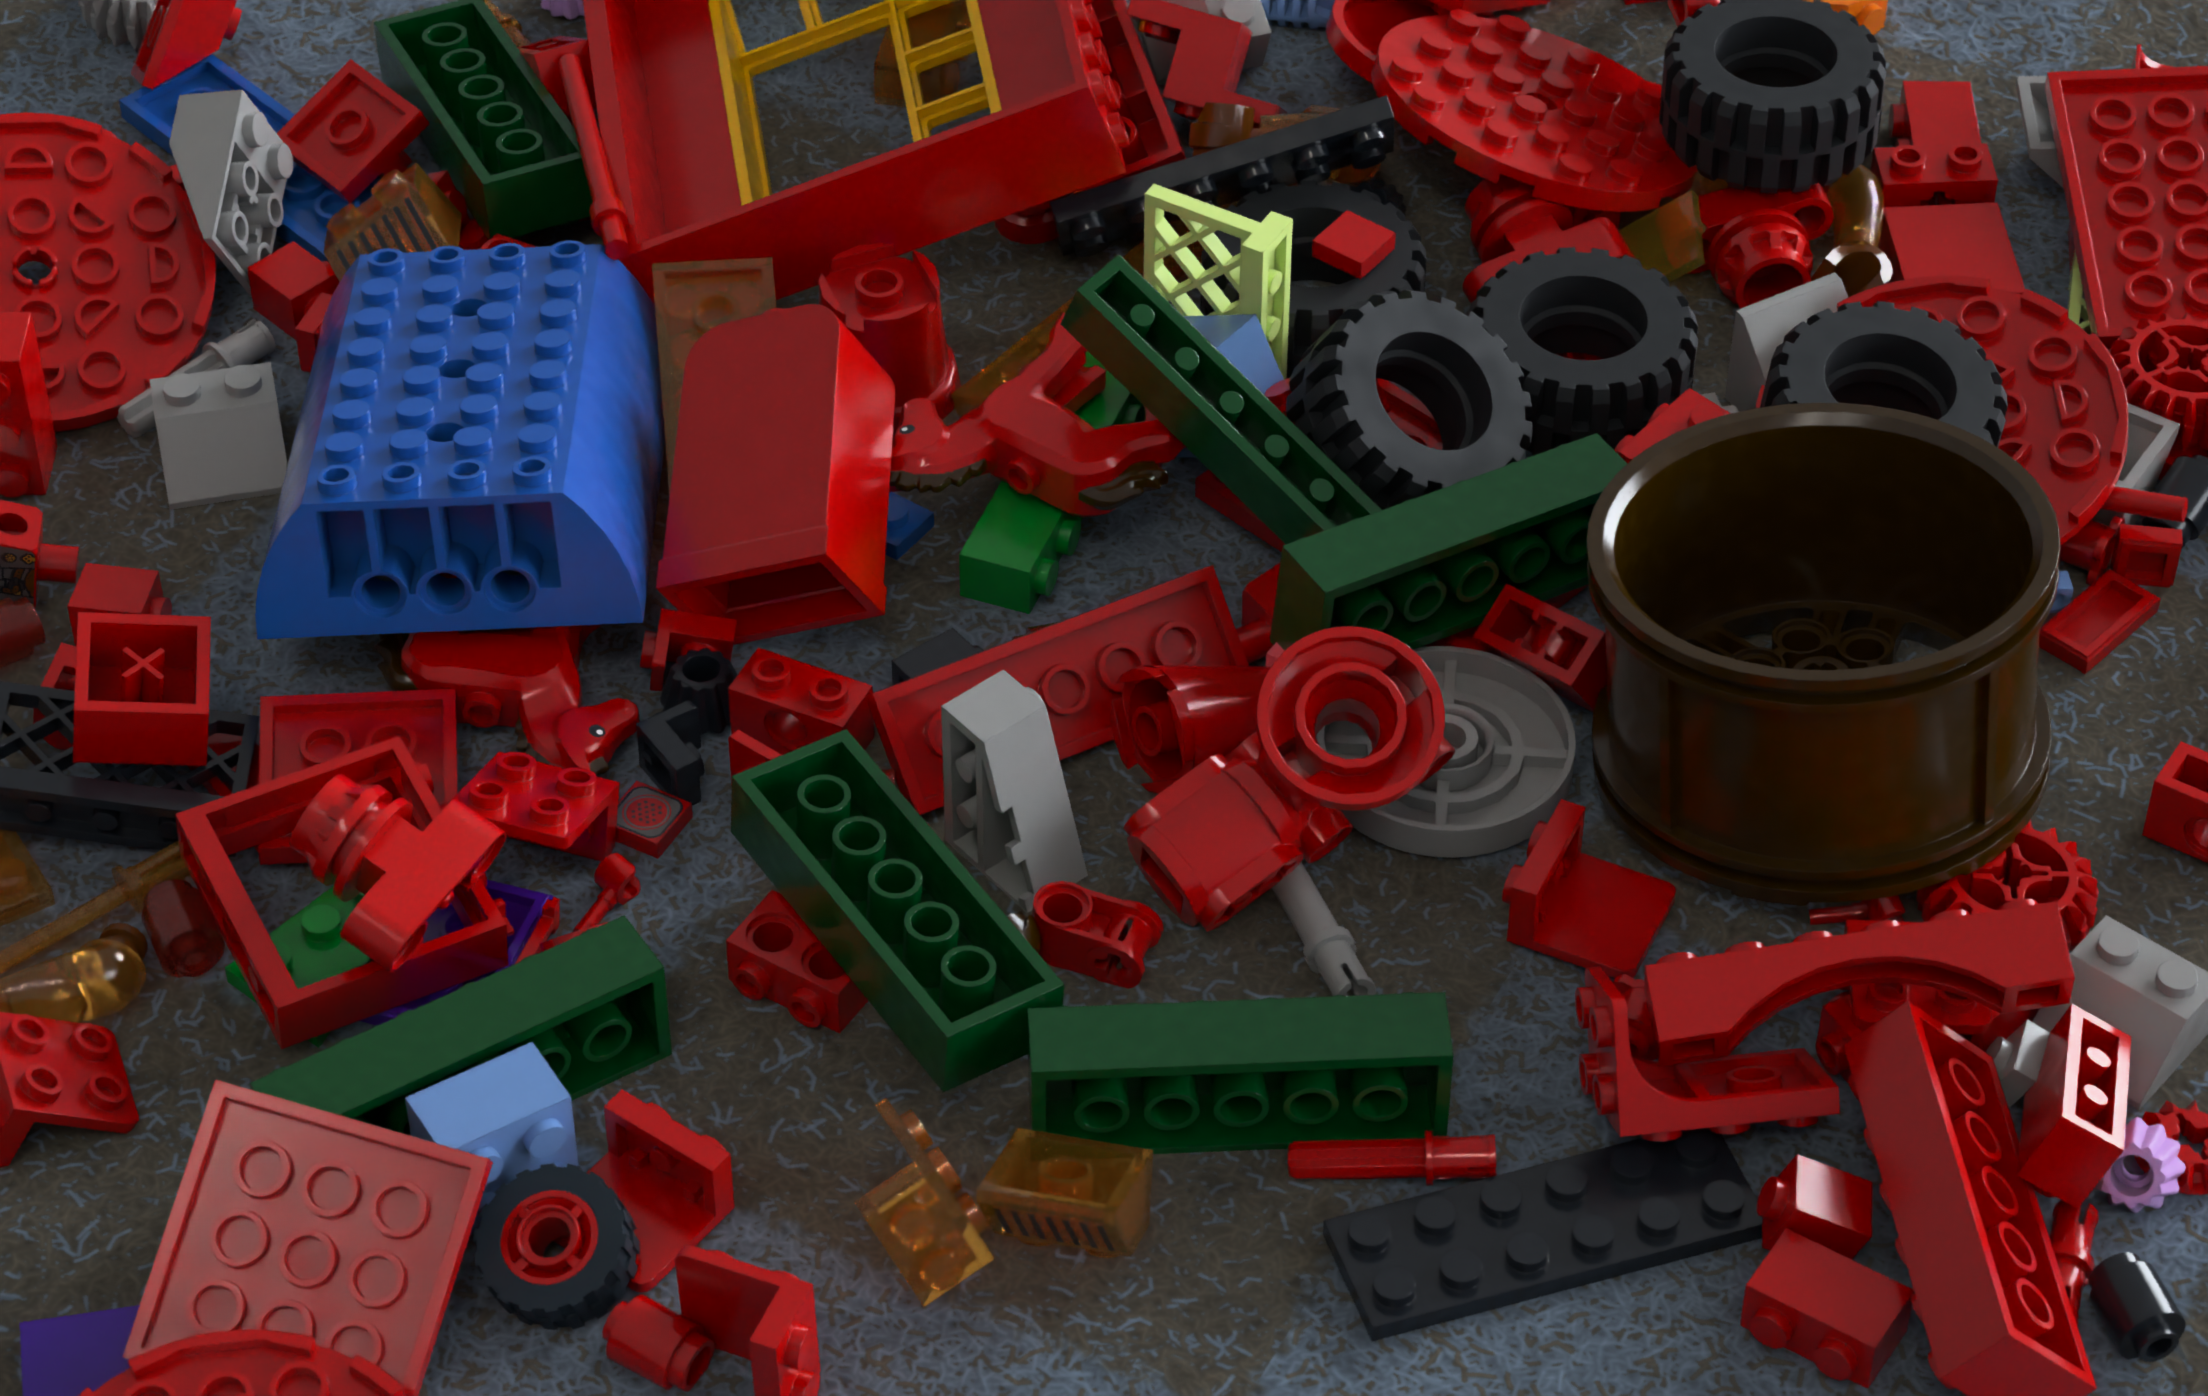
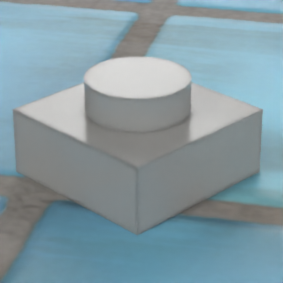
M2028 1019L2007 1039L2001 1036L1997 1037L1986 1050V1053L1993 1057L2008 1108L2017 1102L2037 1081L2050 1032Z

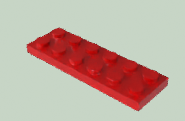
M1213 565L865 695L899 790L914 809L922 815L944 806L941 706L1003 669L1024 687L1034 689L1044 701L1059 760H1063L1114 740L1110 714L1112 699L1122 697L1125 682L1116 683L1120 675L1130 669L1143 665L1249 666L1216 572Z

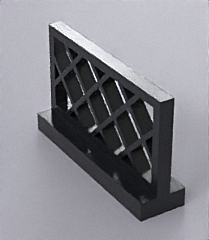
M0 681V760L20 750L35 765L28 770L0 766V829L180 853L175 814L225 797L197 793L193 788L216 776L232 794L248 788L260 716L209 709L208 737L215 733L242 736L241 745L220 756L208 746L207 766H199L182 776L171 765L121 764L114 767L111 763H90L101 775L94 779L64 775L61 772L78 763L73 762V746L48 758L34 743L59 730L73 745L75 691ZM10 705L36 708L46 718L21 729L8 716ZM4 733L7 736V738L2 740ZM237 765L236 773H234L231 768ZM152 768L166 784L159 788L131 784L128 779ZM236 853L228 855V857H236Z

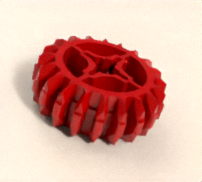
M2162 313L2157 323L2141 318L2136 328H2124L2121 337L2113 341L2112 347L2108 351L2120 371L2126 389L2127 402L2179 423L2180 427L2174 443H2178L2183 451H2185L2189 444H2198L2208 451V319L2204 322L2191 319L2188 313L2182 319H2172L2167 314Z
M2030 819L2028 824L2015 837L2014 843L1992 861L1968 875H1957L1947 881L1917 890V909L1922 911L1921 917L1923 922H1926L1932 916L1948 910H1966L1971 915L1996 911L2001 905L2018 899H2033L2038 904L2057 901L2068 949L2073 951L2089 934L2090 928L2094 926L2099 894L2097 888L2098 879L2092 877L2091 860L2078 857L2076 842L2059 843L2056 828L2040 832L2033 828Z

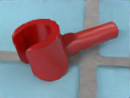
M612 853L608 855L596 868L594 881L603 891L597 896L595 903L575 926L573 932L598 925L608 911L612 910L617 903L624 905L639 894L641 885L639 879L635 877V866L621 854Z
M1895 895L1863 900L1846 906L1809 909L1810 925L1846 922V920L1904 921L1902 915L1906 910L1899 896Z

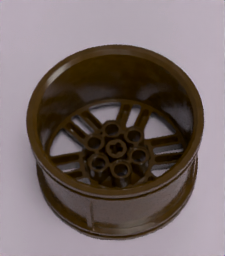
M1798 403L1754 408L1731 413L1676 432L1633 458L1604 488L1594 506L1587 533L1589 592L1594 607L1606 629L1607 685L1599 692L1593 712V767L1595 784L1610 818L1617 822L1636 843L1673 868L1709 884L1729 889L1733 895L1764 902L1806 906L1809 902L1863 901L1920 890L1947 881L1957 875H1968L1992 861L2014 843L2015 837L2028 824L2038 809L2046 791L2050 773L2051 718L2047 701L2037 682L2039 630L2047 619L2055 601L2059 583L2060 530L2056 513L2038 482L2017 461L1979 436L1927 416L1872 405ZM1773 631L1772 649L1757 647L1740 637ZM1902 640L1914 641L1939 650L1919 658L1895 663V654Z

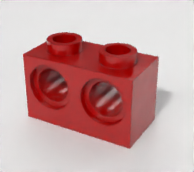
M771 890L726 939L728 977L736 989L749 999L761 1000L765 997L788 1008L790 1014L804 1026L815 1028L821 1024L841 1033L868 1002V999L781 893Z

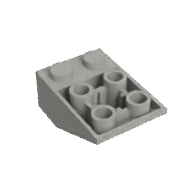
M243 89L179 95L169 146L203 239L252 298L247 267L272 253L276 230L283 221L282 200L286 180L293 171L291 150L280 139L267 122L264 114L257 109Z

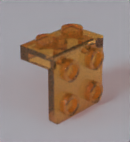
M884 1098L874 1106L910 1159L911 1164L863 1195L854 1203L925 1307L995 1259L979 1235L987 1230L990 1225L968 1192L955 1198L954 1194L963 1189L960 1184L961 1180L937 1146L927 1154L924 1152L934 1142L910 1108L899 1116L888 1099Z

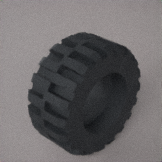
M1721 0L1715 7L1707 4L1699 8L1691 17L1688 16L1674 30L1673 36L1667 41L1664 52L1659 123L1662 125V134L1671 149L1675 150L1679 159L1689 168L1695 165L1700 175L1712 181H1715L1717 178L1725 180L1728 187L1744 190L1745 186L1760 188V193L1775 194L1778 189H1791L1792 193L1808 191L1813 184L1817 183L1824 187L1836 182L1842 176V173L1848 175L1854 171L1872 153L1877 143L1886 79L1884 53L1873 34L1865 25L1859 26L1854 16L1844 10L1836 12L1832 10L1829 3L1820 0H1814L1813 2L1804 0Z
M1300 180L1299 185L1289 187L1284 182L1270 185L1266 192L1262 194L1253 191L1243 196L1237 202V207L1231 204L1226 209L1260 223L1271 211L1292 218L1290 282L1317 280L1337 284L1327 287H1307L1290 283L1287 378L1291 377L1294 368L1301 362L1302 355L1348 308L1358 301H1367L1373 294L1385 291L1396 292L1397 295L1403 290L1425 292L1427 259L1426 250L1421 244V236L1409 220H1406L1404 214L1390 202L1383 205L1378 195L1365 189L1358 193L1352 191L1348 184L1333 182L1332 186L1317 185V180ZM1346 210L1396 233L1395 249L1362 279L1354 277L1312 256L1313 239ZM1219 230L1214 232L1232 256L1241 252V238ZM1204 249L1202 251L1201 265L1207 270L1216 264ZM1224 274L1213 279L1231 303L1239 300V293ZM1201 294L1200 311L1206 316L1215 310Z
M1575 247L1558 248L1556 254L1545 255L1543 251L1527 255L1521 264L1515 261L1501 268L1495 277L1489 278L1477 291L1476 299L1470 304L1469 311H1472L1484 320L1482 327L1492 337L1496 334L1501 337L1508 346L1504 352L1510 362L1517 361L1523 372L1524 381L1520 385L1523 392H1529L1533 413L1526 419V421L1532 422L1533 427L1531 445L1526 450L1532 452L1533 456L1596 433L1614 450L1626 435L1631 434L1635 436L1647 426L1650 417L1661 404L1667 403L1670 405L1688 388L1692 389L1698 345L1696 317L1689 307V302L1675 285L1669 287V280L1655 268L1647 271L1642 268L1639 260L1624 255L1622 259L1609 256L1608 250L1592 248L1591 253L1576 252ZM1567 352L1585 353L1604 359L1577 360L1556 354Z
M1403 290L1399 295L1396 292L1385 291L1373 294L1367 301H1358L1348 308L1302 355V361L1294 368L1289 381L1290 391L1292 392L1286 397L1287 418L1290 421H1294L1295 426L1382 510L1398 505L1406 500L1451 486L1459 481L1504 467L1512 462L1526 459L1525 450L1531 445L1532 422L1526 421L1533 414L1529 392L1522 391L1520 384L1524 381V375L1518 362L1511 363L1504 351L1508 348L1506 343L1498 334L1492 337L1482 327L1484 320L1472 311H1467L1463 314L1455 309L1456 302L1441 296H1435L1432 300H1427L1426 293L1420 291ZM1376 378L1388 380L1406 388L1423 402L1437 423L1443 450L1430 448L1418 443L1396 426L1381 403L1377 391Z
M1877 301L1873 307H1862L1861 302L1846 303L1838 307V311L1835 313L1828 308L1809 317L1807 323L1802 322L1785 335L1783 343L1776 347L1771 359L1760 408L1798 403H1849L1879 406L1927 416L1954 425L1998 447L2006 422L2005 415L2008 403L2007 393L2001 385L2003 380L1993 361H1985L1986 353L1984 349L1972 337L1967 340L1961 337V331L1958 326L1946 319H1943L1940 323L1928 318V311L1916 307H1911L1910 311L1894 308V303Z

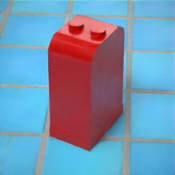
M806 304L787 309L773 308L766 310L761 315L722 323L708 330L695 342L685 362L663 558L658 562L656 589L679 611L737 619L734 645L885 615L887 587L884 585L895 386L889 374L829 308L819 304Z

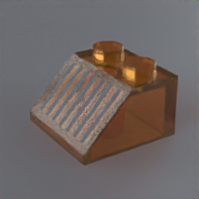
M415 163L402 174L398 169H395L382 177L371 190L373 196L356 208L353 204H349L339 210L326 225L328 230L326 232L323 253L340 282L344 274L360 255L371 254L380 249L392 248L398 249L403 253L430 252L442 246L459 247L462 213L423 169Z
M1017 1128L977 1188L976 1202L995 1234L1017 1237L1022 1243L1031 1246L1058 1244L1085 1249L1089 1254L1101 1258H1113L1121 1255L1131 1257L1149 1227L1153 1150Z

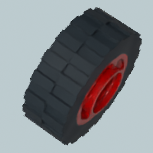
M553 1163L541 1165V1169L531 1172L527 1169L516 1174V1179L507 1185L503 1183L494 1192L496 1196L490 1204L484 1205L480 1213L482 1219L479 1228L474 1230L473 1242L476 1244L477 1253H473L475 1266L483 1275L480 1278L509 1314L513 1312L521 1322L530 1326L535 1323L549 1330H558L559 1327L576 1329L585 1326V1322L595 1317L600 1319L609 1312L608 1308L616 1300L620 1302L627 1293L626 1286L630 1278L634 1279L638 1268L635 1260L636 1254H640V1243L634 1234V1229L637 1228L631 1215L611 1187L608 1188L601 1177L593 1172L590 1174L583 1172L580 1166L567 1164V1167H556ZM561 1237H570L569 1244L562 1253L554 1257H543L545 1249L552 1241Z

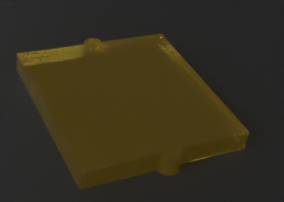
M1693 190L1619 230L1637 260L1641 262L1642 268L1647 271L1655 268L1665 275L1669 282L1705 264L1702 234L1706 230V225L1701 222L1699 196Z

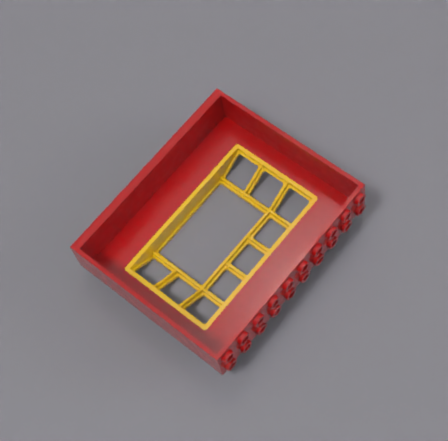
M583 0L601 142L615 195L623 202L628 218V227L625 234L629 245V252L624 258L619 260L639 281L652 300L663 322L668 340L819 285L821 273L825 278L831 273L830 260L838 253L855 246L881 242L894 244L895 256H899L912 251V249L916 250L1127 173L1121 149L1130 146V142L1119 112L1112 113L1121 109L1110 76L1103 77V75L1109 74L1112 71L1103 44L1098 39L1103 37L1097 16L1092 5L1089 4L1094 2V0H966L971 22L970 28L913 48L908 20L913 16L956 0H884L823 23L816 0H798L807 30L748 52L745 49L731 0ZM890 26L913 143L772 194L753 82L754 76ZM977 52L984 82L925 104L919 78L920 73ZM985 108H990V115L931 136V130L936 126Z

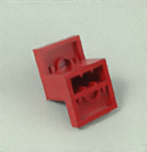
M1130 0L1127 15L1139 23L1137 31L1144 33V36L1177 44L1162 97L1175 104L1173 113L1179 114L1183 118L1197 121L1206 102L1236 104L1255 108L1253 128L1278 130L1284 127L1288 112L1280 106L1235 93L1253 33L1243 23L1162 0Z

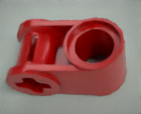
M1066 881L1051 882L1041 887L1034 896L1032 915L1038 924L1041 934V950L1038 954L1048 965L1092 976L1098 981L1127 989L1133 988L1140 983L1145 972L1144 956L1149 948L1158 944L1164 931L1163 922L1154 910L1138 901L1122 900ZM1128 920H1132V921H1133V923H1132L1130 929L1128 928V925L1126 924V922H1127ZM1121 958V964L1123 965V967L1121 969H1117L1116 966Z

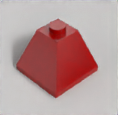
M157 0L131 74L142 86L153 89L218 51L223 38L231 41L237 30L242 9L234 7L237 0Z

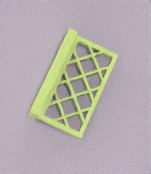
M1153 184L1145 192L1144 279L1167 301H1170L1182 316H1204L1186 293L1196 287L1215 310L1208 315L1256 314L1284 379H1287L1293 219L1271 211L1260 223ZM1164 210L1178 215L1190 232L1179 237L1164 218ZM1219 230L1241 238V252L1232 256L1214 232ZM1198 240L1216 265L1205 270L1187 246ZM1171 254L1189 279L1178 283L1163 264V258ZM1224 274L1239 293V300L1231 303L1213 279Z

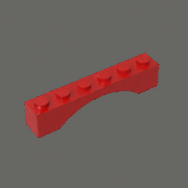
M2018 899L2001 905L1996 911L1971 915L1966 910L1955 909L1940 912L1926 922L1901 925L1898 921L1883 920L1865 926L1860 932L1833 936L1828 931H1812L1796 937L1791 943L1765 946L1763 943L1755 941L1742 942L1730 946L1724 953L1697 957L1690 952L1672 953L1660 958L1656 964L1645 965V997L1659 1067L1727 1057L1750 1032L1779 1011L1815 994L1851 985L1893 982L1934 987L1970 998L2000 1014L2069 1004L2075 974L2058 902L2038 904L2033 899Z

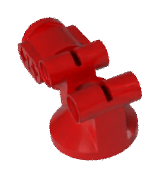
M1355 626L1323 629L1293 643L1275 660L1263 681L1256 709L1257 732L1244 740L1229 755L1227 760L1220 753L1200 763L1147 802L1125 823L1123 829L1129 835L1127 837L1128 847L1136 864L1161 900L1184 923L1192 927L1200 923L1207 932L1221 926L1278 884L1301 863L1303 858L1308 864L1314 863L1330 853L1345 840L1354 827L1341 810H1367L1389 804L1432 777L1453 757L1455 749L1443 736L1445 709L1437 680L1424 660L1405 643L1386 633ZM1334 721H1348L1360 726L1370 738L1372 751L1363 758L1344 759L1329 754L1321 748L1316 740V735L1324 726Z

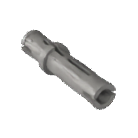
M1301 862L1291 873L1273 886L1272 890L1304 944L1303 954L1305 955L1306 963L1311 971L1321 974L1333 996H1349L1347 993L1349 989L1352 990L1354 995H1375L1376 986L1372 979L1368 977L1355 955L1357 947L1353 936L1348 929L1337 924Z

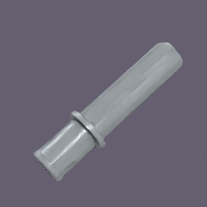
M252 319L245 326L219 343L208 342L202 347V354L169 376L232 368L237 365H251L276 350L275 340L269 329L261 321ZM151 387L122 405L118 410L117 420L120 426L124 428L127 434L134 438L156 427Z

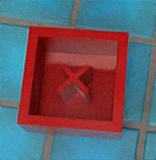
M78 612L73 762L207 766L211 617Z

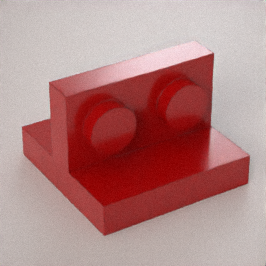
M350 59L277 132V135L290 148L293 161L351 204L378 176L407 197L413 193L419 184L407 169L412 160L404 149L430 123L421 110Z

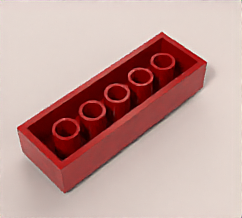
M1907 1001L1845 1043L1844 1048L1852 1073L1848 1077L1849 1086L1861 1104L1867 1125L1863 1131L1864 1138L1868 1147L1876 1156L1883 1180L1879 1184L1880 1194L1892 1212L1898 1237L1895 1239L1896 1250L1904 1264L1908 1267L1915 1293L1911 1296V1302L1917 1316L1925 1326L1931 1351L1928 1353L1930 1367L1937 1379L1949 1389L1956 1388L1967 1396H2087L2097 1389L2033 1184L2017 1176L2020 1143L1993 1057Z

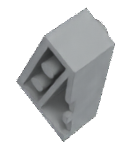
M1004 669L941 706L945 841L1028 913L1033 910L1034 896L1041 887L1058 881L1077 883L1088 876L1047 707L1034 689L1024 687Z

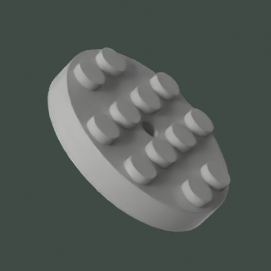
M1429 646L1414 649L1432 671L1441 690L1445 709L1443 736L1455 749V753L1437 773L1422 784L1414 787L1401 798L1377 808L1356 811L1341 810V812L1355 829L1371 839L1404 852L1423 856L1449 858L1478 856L1509 848L1530 838L1538 821L1541 820L1548 823L1560 800L1567 799L1572 785L1576 739L1573 722L1565 705L1552 688L1526 668L1503 657L1484 651L1452 646ZM1334 721L1324 726L1317 734V742L1321 748L1329 754L1344 759L1363 758L1372 751L1370 738L1360 726L1348 721Z

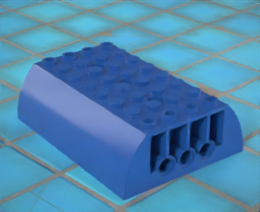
M574 240L561 241L552 246L523 247L516 243H504L496 245L491 249L463 250L457 246H442L430 252L403 253L398 249L386 248L374 251L371 254L360 255L335 289L324 315L257 589L255 612L257 639L643 623L674 364L663 322L652 300L639 281L620 260L610 259L605 253L604 246L601 244L584 245ZM513 570L523 575L514 576L506 574L503 571ZM449 573L458 578H445L439 574ZM374 576H385L393 581L379 580Z

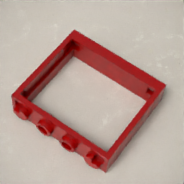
M400 735L175 814L180 856L281 1049L508 966L507 937L514 935V929L506 917V903L500 897L493 900L486 889L487 877L486 873H484L467 893L457 886L453 889L454 898L451 904L465 928L422 943L397 971L391 973L373 961L297 989L228 858V855L293 833L296 824L313 798L326 783L338 774H344L358 785L379 784L393 794V800L403 797L411 802L414 809L410 824L422 832L447 803L438 804L433 795V780L426 762L420 764L419 761L415 762Z

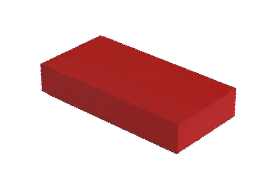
M2109 569L2040 628L2039 647L2086 674L2158 612L2161 598Z

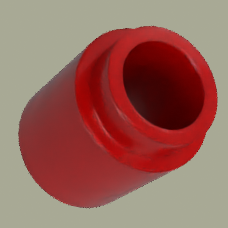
M643 1294L634 1297L629 1303L626 1301L618 1303L608 1316L602 1332L603 1339L607 1341L606 1355L608 1359L665 1390H670L672 1386H675L684 1392L690 1391L708 1369L715 1349L714 1341L704 1336V1330L701 1325Z

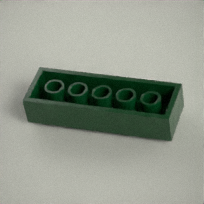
M457 0L373 22L382 81L424 114L430 124L419 134L420 138L442 171L448 170L456 190L464 197L466 207L488 240L497 233L517 240L527 233L553 226H569L577 223L582 218L590 217L589 210L593 202L574 127L483 0Z
M1596 433L1283 545L1270 642L1273 645L1277 642L1285 651L1293 643L1314 632L1333 627L1355 626L1386 633L1414 650L1480 625L1506 583L1541 601L1588 585V524L1594 506L1604 488L1627 463Z
M847 729L732 776L731 833L943 1092L1028 1054V1008L1063 1006L1065 984Z
M624 915L599 927L588 929L581 935L539 954L528 956L519 963L481 980L465 984L458 990L414 1010L405 1011L394 1019L356 1036L340 1040L333 1046L289 1066L280 1067L270 1074L251 1082L250 1087L254 1091L411 1136L405 1097L533 1042L571 1096L572 1101L672 1055L664 966Z
M1404 992L1380 995H1334L1329 997L1263 998L1227 1001L1198 1000L1176 1003H1127L1123 1005L1028 1008V1082L1032 1159L1288 1149L1289 1144L1294 1141L1424 1138L1425 1130H1432V1136H1447L1454 1055L1445 992Z

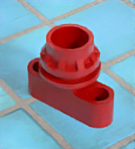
M1501 174L1497 184L1484 179L1473 189L1467 198L1465 213L1472 223L1470 238L1482 263L1467 275L1462 285V290L1470 303L1476 299V293L1482 285L1492 276L1495 277L1501 268L1513 261L1521 264L1527 255L1543 251L1545 255L1556 254L1558 248L1575 247L1576 252L1591 253L1592 248L1608 250L1609 256L1620 259L1624 255L1637 258L1611 219L1599 217L1573 227V216L1566 205L1532 197L1531 190L1533 186L1522 184Z
M1819 183L1813 184L1808 191L1792 193L1791 189H1778L1776 194L1760 193V188L1745 186L1744 190L1729 187L1671 205L1661 215L1658 229L1674 268L1687 274L1710 270L1723 295L1741 309L1811 282L1810 274L1813 269V254L1810 250L1809 240L1820 237L1830 228L1834 219V212L1824 188Z
M338 774L326 783L303 812L292 833L290 847L306 857L312 876L327 887L334 884L333 895L341 901L347 902L360 892L364 894V897L358 902L347 918L340 937L393 973L423 943V936L428 926L426 920L437 908L446 909L454 898L453 889L457 886L467 893L486 872L502 849L507 833L458 799L450 801L421 832L410 824L414 809L411 802L403 797L392 802L393 794L379 784L358 785L344 774Z

